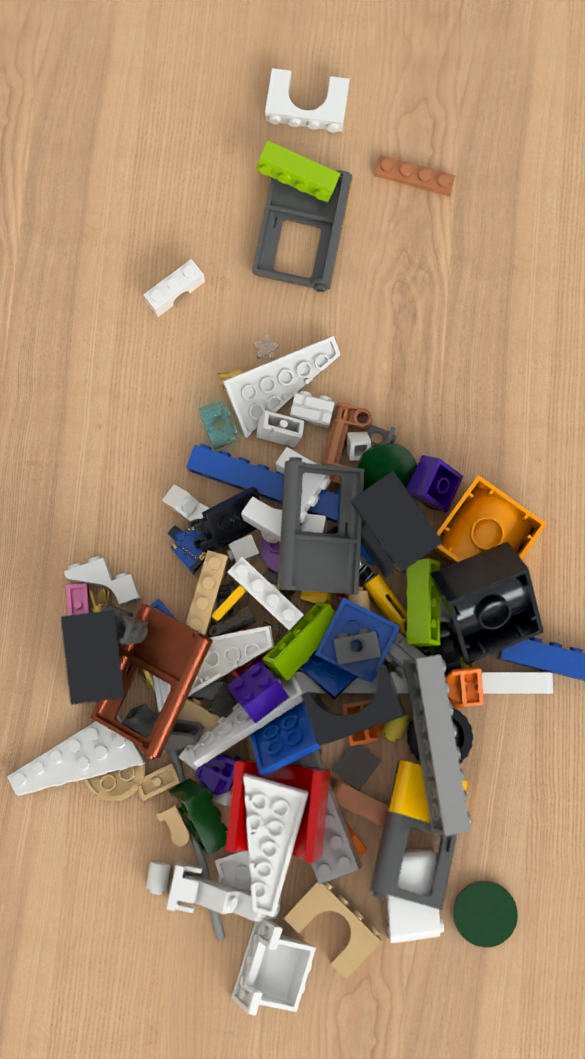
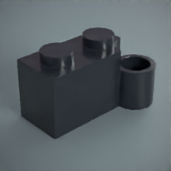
M447 623L440 624V645L422 646V650L426 657L441 655L446 665L444 672L446 677L451 670L461 669V664L450 636Z

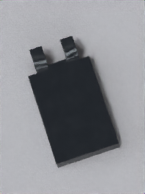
M252 486L202 512V519H194L188 522L190 530H196L197 534L205 533V537L193 540L195 548L201 547L202 552L210 548L217 551L256 530L257 528L243 520L241 512L252 496L260 501L257 488Z

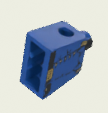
M175 525L168 532V535L175 540L171 549L194 575L204 563L207 551L202 552L201 547L195 548L193 540L205 537V534H197L196 530L192 531L189 527L183 532Z

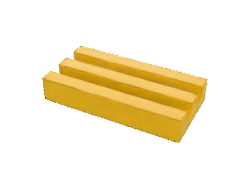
M239 585L211 616L217 622L220 621L241 599L246 590Z

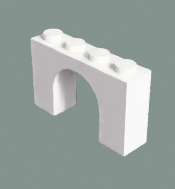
M272 68L265 121L271 124H288L291 127L304 126L312 130L325 129L333 133L342 132L350 79L330 76L328 95L325 102L317 109L302 110L296 107L289 98L291 71Z
M288 447L285 448L275 463L277 471L283 475L285 461H289V457H300L302 462L316 464ZM303 474L301 524L306 520L309 508L311 506L314 507L318 502V495L321 490H325L330 483L329 475ZM252 496L241 512L243 520L280 542L282 510L274 509Z
M243 557L228 571L229 577L251 594L287 632L304 616Z

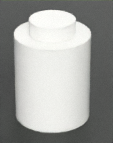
M150 861L146 888L150 889L149 893L161 895L162 891H167L171 864Z

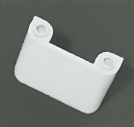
M434 848L405 849L398 881L400 889L425 896L430 894L438 856ZM387 895V922L389 924L387 926V937L390 943L440 937V932H444L443 919H440L439 909Z

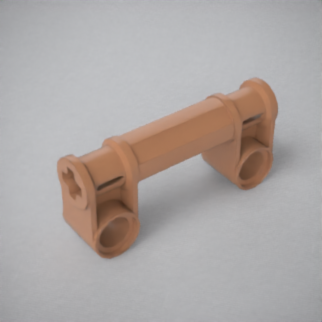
M337 403L336 407L338 409L336 417L332 421L322 465L348 467L340 465L349 428L361 431L368 430L372 425V415L365 408L355 407L346 403ZM360 416L368 418V421L364 424L359 423L357 420ZM329 475V485L340 486V477Z

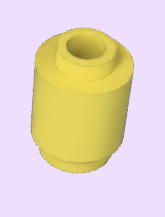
M406 715L386 722L382 729V733L385 734L384 738L394 743L396 740L401 741L409 723V716Z

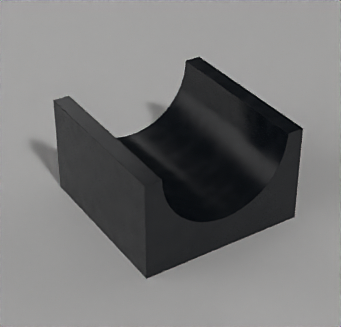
M394 471L350 500V503L362 519L361 544L384 577L389 576L396 570L399 573L403 572L443 543Z
M508 541L430 574L452 625V628H449L451 639L466 665L544 632L529 568Z
M114 610L61 616L71 705L124 698Z
M384 664L376 667L378 672L376 694L367 707L355 714L342 715L332 711L323 703L318 693L307 692L301 695L319 746L406 716L388 666Z

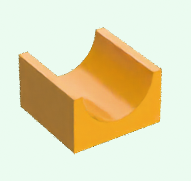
M478 475L436 531L443 543L430 553L439 554L453 563H457L508 541L519 557L523 559L547 523Z

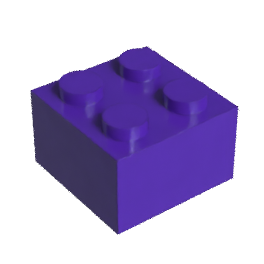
M422 455L406 490L412 497L429 509L447 513L464 476L440 458Z
M261 661L251 666L249 670L227 686L255 724L289 698V695L279 681Z

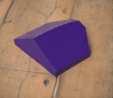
M220 753L198 767L195 776L200 779L205 788L208 787L216 795L230 792L233 786L236 760Z

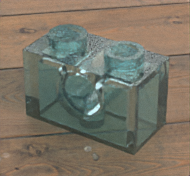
M221 400L199 408L213 450L236 442L235 436L238 435L235 424H230L228 417H231L228 405L223 406ZM217 421H223L225 426L217 429L214 427V424Z

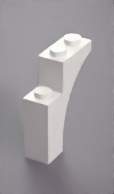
M199 875L185 876L187 879L199 882L194 903L218 913H235L252 921L276 919L280 912L281 897H279L275 915L272 917L253 911L251 891L227 886Z

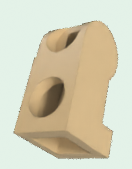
M176 804L158 813L156 816L160 823L166 821L172 833L171 840L173 844L184 846L188 843L191 835L183 815Z

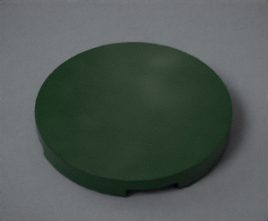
M379 443L370 447L363 453L357 468L364 469L363 491L392 471H394L407 489L417 463L411 452L400 444Z
M477 881L466 886L458 894L455 900L453 919L457 930L464 939L473 945L487 948L502 944L512 935L517 924L518 912L513 897L504 887L490 881Z

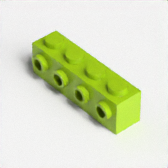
M267 140L255 170L263 175H268L279 180L281 183L288 184L301 192L308 193L325 202L329 201L340 176L339 172Z
M420 559L406 570V638L408 645H440V595L430 576L431 573L440 570L439 561Z
M317 602L262 659L276 678L288 681L318 649L335 615V611L330 604Z

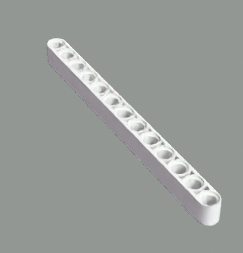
M303 672L295 673L294 676L303 693H326ZM391 672L398 693H409L407 679L405 677L402 679L396 672ZM482 672L483 693L553 694V673ZM378 673L372 684L357 677L342 693H376Z

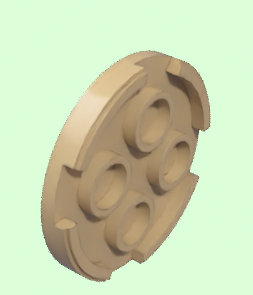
M137 747L138 751L140 752V754H141V756H142V758H143V760H144V757H143L142 752H141L140 749ZM145 764L84 779V782L93 795L107 801H120L128 798L138 790L145 776Z

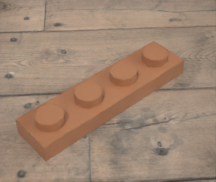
M383 155L379 156L374 176L446 196H450L456 176Z

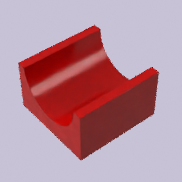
M244 759L235 761L226 852L249 851L243 777L245 773L308 791L291 856L301 858L306 863H314L320 859L323 852L331 769L288 764L262 777L258 772L256 760Z

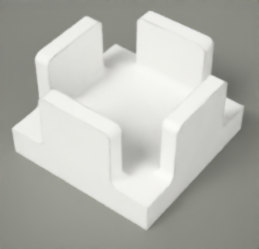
M178 861L175 866L167 910L194 912L195 905L180 901L195 902L199 882L187 879L185 876L195 875L186 871L201 874L203 871L202 866L188 864L186 861Z

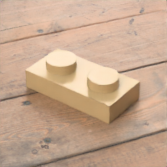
M174 763L144 776L143 782L138 788L142 801L182 783Z

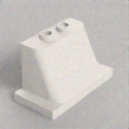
M271 920L255 921L231 997L244 1011L252 1015H256L259 1004L297 1012L301 995L305 991L308 973L312 968V959L316 947L309 943L281 935L282 928Z

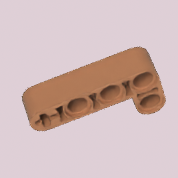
M337 779L334 780L332 787L340 806L384 827L388 804Z

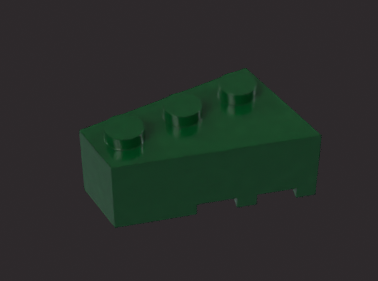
M191 778L170 789V795L177 798L181 805L178 809L181 814H185L189 823L188 828L200 850L210 856L226 846L228 829L224 823H221L219 818L221 813L218 807L213 805L211 800L213 795L210 789L203 787Z

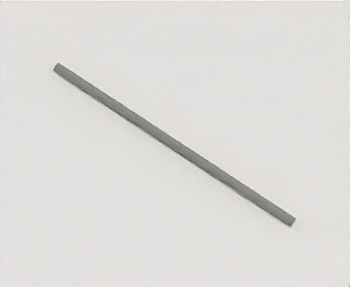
M175 750L170 752L171 760L176 767L181 781L184 782L185 777L179 753ZM190 831L198 866L203 867L200 875L211 880L204 852L200 850ZM209 909L217 941L223 940L225 935L218 912Z

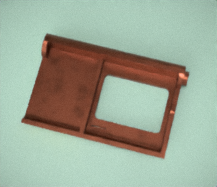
M142 603L136 618L148 622L147 636L141 643L123 644L119 653L124 698L97 701L90 718L140 746L143 755L148 759L154 760L155 758H160L212 646L213 640L158 609ZM139 668L167 682L171 686L168 697L149 737H145L117 720V714Z

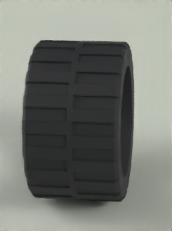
M453 708L451 718L459 732L457 746L460 750V759L458 760L459 764H461L468 757L472 749L474 736L472 726L469 724L467 717L458 709ZM412 719L407 729V743L411 753L420 761L414 721Z

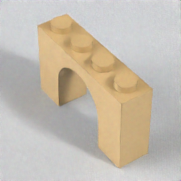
M209 550L205 557L186 621L187 626L206 636L209 635L213 622L211 615L221 582L225 581L230 564L228 556Z
M316 879L283 915V919L300 933L319 913L334 911L344 916L350 925V934L346 943L329 961L330 965L347 980L381 943L380 932L372 924L368 926L363 921L365 917L357 909L352 911L347 906L349 901L342 894L337 896L332 891L334 887L328 881L318 884Z

